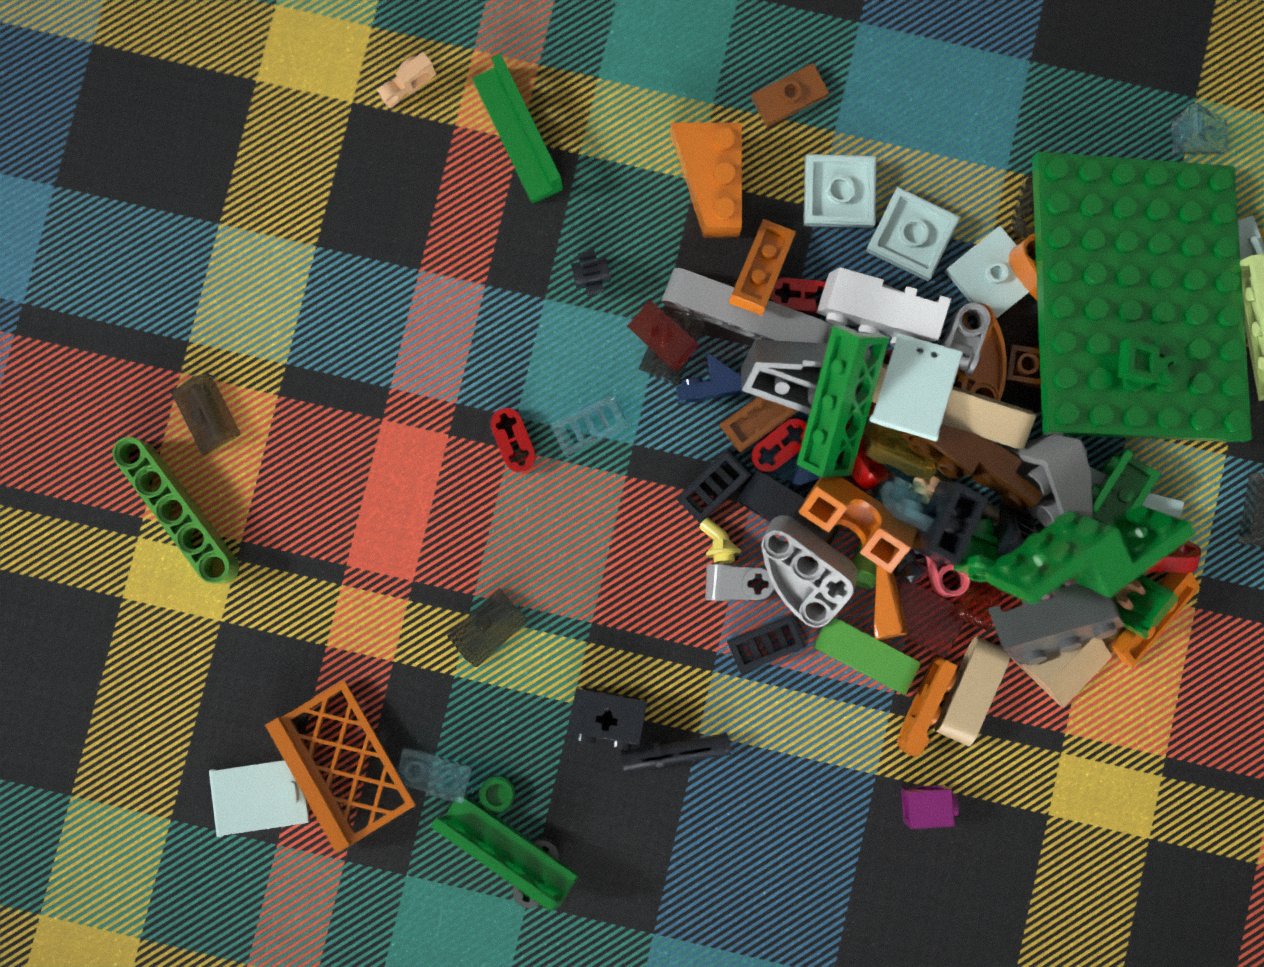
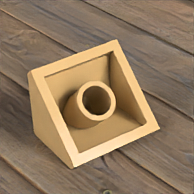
M1093 637L1081 642L1082 646L1076 650L1061 653L1059 650L1048 654L1045 661L1036 665H1020L1014 658H1010L1054 701L1064 708L1111 659L1112 655L1102 639Z

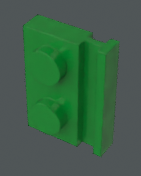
M1141 574L1136 580L1141 583L1146 593L1141 595L1136 591H1131L1126 595L1134 606L1132 609L1122 607L1115 595H1113V599L1125 625L1123 627L1146 640L1149 637L1148 632L1153 626L1157 627L1177 602L1178 597L1175 592Z

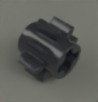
M595 250L578 253L580 262L571 264L576 289L586 288L587 296L603 293L602 284L611 282L606 257L597 258Z

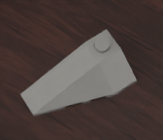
M1051 435L1027 441L1024 449L1010 446L1004 447V449L1022 460L1015 473L1043 493L1037 505L1028 509L1034 519L1038 518L1045 527L1052 524L1057 516L1068 511H1073L1093 519L1091 470L1086 458L1087 451L1081 440L1062 435Z

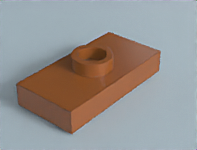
M812 63L752 93L751 99L765 126L768 128L827 98L829 92Z
M757 397L720 423L719 427L740 454L796 414L797 410Z

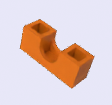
M820 477L798 512L828 533L834 525H843L854 531L862 541L860 554L889 573L894 570L909 551L918 530L917 526L842 477Z

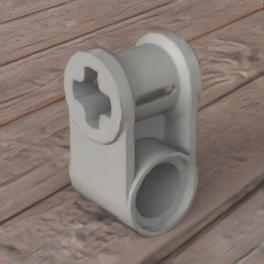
M979 303L966 304L953 314L946 335L941 342V346L963 352L958 369L963 370L964 375L971 376L977 366L982 343L990 324L989 311ZM964 313H970L975 316L977 320V328L975 330H969L963 325L962 317Z
M706 565L705 600H763L773 592L774 586L765 569L739 567L738 565ZM755 574H761V579L768 582L767 588L761 589L760 595L754 594V588L747 585L748 580H753Z

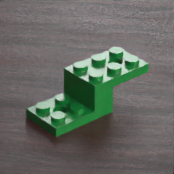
M1142 505L1130 510L1126 517L1113 526L1076 512L1068 511L1057 516L1053 523L1041 532L1028 537L1025 543L1016 550L1000 557L996 564L984 573L991 585L1032 605L1036 604L1067 580L1110 598L1193 537L1195 531L1189 521Z

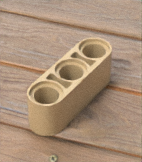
M978 636L974 637L956 673L955 684L950 692H948L942 705L940 716L935 723V732L966 746L973 744L1010 661L1011 656L1002 647Z

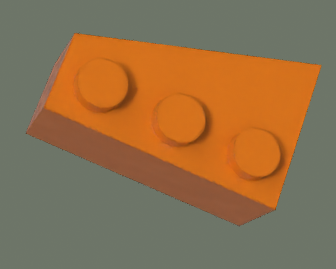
M671 122L670 138L675 147L680 168L685 177L704 238H739L742 228V123Z

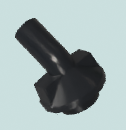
M910 548L894 568V576L900 578L903 582L919 581L921 577L928 573L925 556L921 553L916 554L915 550Z

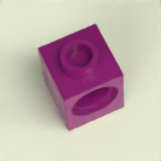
M945 785L901 787L903 822L910 829L954 826V816H958L959 805L956 794H952V789Z

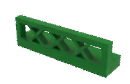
M501 53L491 57L493 68L473 77L472 81L531 204H534L563 190L562 180Z
M845 326L832 327L797 460L798 466L821 478L852 475L889 337L883 334H861ZM868 344H873L870 357L864 361ZM863 381L861 391L855 397L856 387ZM853 416L852 425L845 432L847 421ZM844 450L841 465L835 466L838 455Z
M463 793L457 795L446 815L436 817L431 825L432 829L550 912L561 906L580 875Z

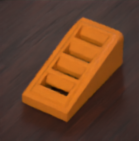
M877 565L875 639L881 641L907 635L908 628L894 572L889 573Z

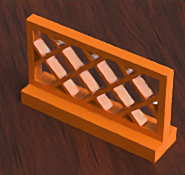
M345 680L281 718L278 717L265 725L336 853L343 851L416 806ZM342 691L348 701L345 718L326 714L329 698ZM322 703L320 712L311 710ZM352 710L358 721L350 719ZM304 713L317 715L318 720L313 737L300 734L293 720ZM324 717L343 722L338 743L318 738ZM349 723L362 726L366 737L362 749L343 744ZM303 739L311 741L309 749ZM317 742L336 747L331 768L317 765L313 755ZM370 742L376 752L368 751ZM341 749L361 753L355 774L336 770ZM366 755L381 759L384 768L380 780L361 776ZM321 771L329 772L327 781ZM387 773H389L394 784L385 782ZM334 774L354 779L349 799L336 797L333 794L331 785ZM359 780L379 785L373 806L354 801ZM384 786L398 789L405 802L393 811L378 807ZM338 802L347 804L345 813ZM352 806L372 810L368 826L355 833L348 820ZM377 812L386 814L382 818L375 821Z

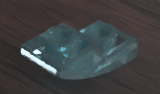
M893 476L891 481L885 479L876 486L882 504L891 515L928 532L933 518L921 513L924 506L920 502L923 497L911 491L914 484Z
M405 747L403 748L397 772L408 788L428 792L427 795L463 804L472 767Z

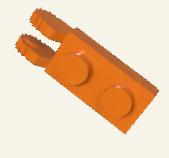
M933 657L904 719L905 721L899 732L900 736H897L898 740L896 741L898 742L899 749L909 756L919 757L925 751L924 748L929 743L927 735L929 726L937 722L941 713V706L939 705L945 692H950L955 684L957 665L947 660Z

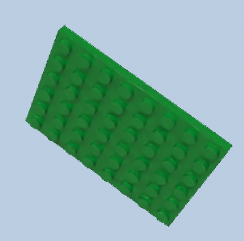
M1037 152L1033 155L1032 175L1043 434L1246 442L1252 440L1235 166ZM1134 339L1160 347L1159 357L1161 358L1168 355L1178 357L1180 364L1168 367V371L1171 375L1178 376L1179 381L1166 386L1158 382L1145 385L1118 377L1120 342Z

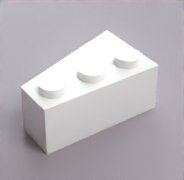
M841 267L828 274L816 312L826 316V322L835 326L845 327L848 324L858 328V332L861 334H883L889 337V340H891L890 345L893 347L895 346L898 333L927 342L939 340L950 305V298L940 296L939 300L931 301L917 297L918 289L906 286L905 292L884 285L883 279Z

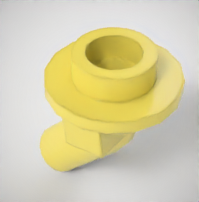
M710 518L703 520L699 528L713 539V545L706 552V557L714 558V564L735 562V556L742 554L741 549L733 544L728 534Z

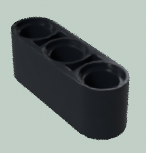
M758 470L754 471L737 499L741 505L769 522L777 516H789L829 545H831L842 525H834L828 533L798 513L805 498Z

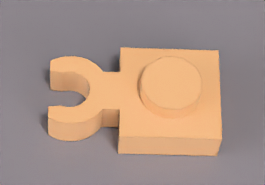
M424 52L416 57L411 56L400 65L399 71L395 73L397 77L383 84L377 91L389 109L392 108L405 94L410 96L436 76L432 62Z

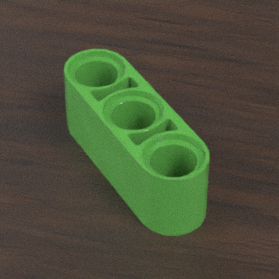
M835 617L823 626L813 645V648L903 695H906L922 664Z

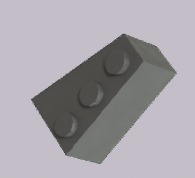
M755 339L741 367V390L810 414L828 344ZM867 346L864 361L870 357L869 346ZM861 381L856 387V391L854 394L855 397L860 392L863 385V381Z
M1073 584L1056 589L1055 596L1039 601L1034 605L1022 600V607L1004 612L1001 611L1000 606L988 608L1003 649L1020 665L1032 666L1045 661L1048 654L1059 650L1061 653L1070 652L1081 647V642L1093 637L1104 639L1116 634L1117 628L1125 625L1113 597L1109 598L1080 584Z

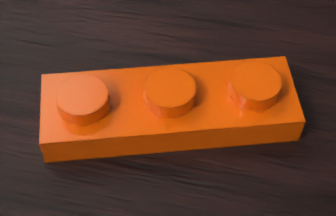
M763 219L730 297V304L757 315H763L796 231Z
M1192 572L1169 573L1163 578L1160 585L1175 592L1178 600L1157 627L1153 626L1148 632L1149 637L1146 640L1125 627L1117 633L1111 647L1122 662L1134 668L1198 591L1200 586Z

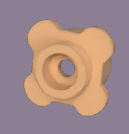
M922 472L913 479V483L909 482L906 487L912 492V496L916 500L928 504L938 482L942 481L931 474Z

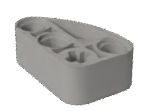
M781 515L771 520L762 539V552L769 578L776 592L787 607L805 624L817 628L825 626L851 598L858 579L856 565L795 519ZM774 534H781L788 539V541H781L777 539ZM803 556H811L817 562H809ZM812 602H819L824 607H817Z

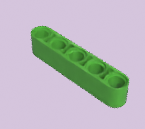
M133 437L120 439L113 448L115 463L197 574L208 583L222 584L233 581L239 572V563L236 557L156 449L150 443ZM138 446L140 457L135 463H131L129 459L130 451ZM159 474L161 486L153 492L150 488V481L154 475ZM176 502H179L182 505V514L178 519L174 520L170 510ZM200 530L204 540L202 545L196 549L191 543V537L195 531ZM221 558L225 564V570L221 576L216 577L212 571V565L216 559Z

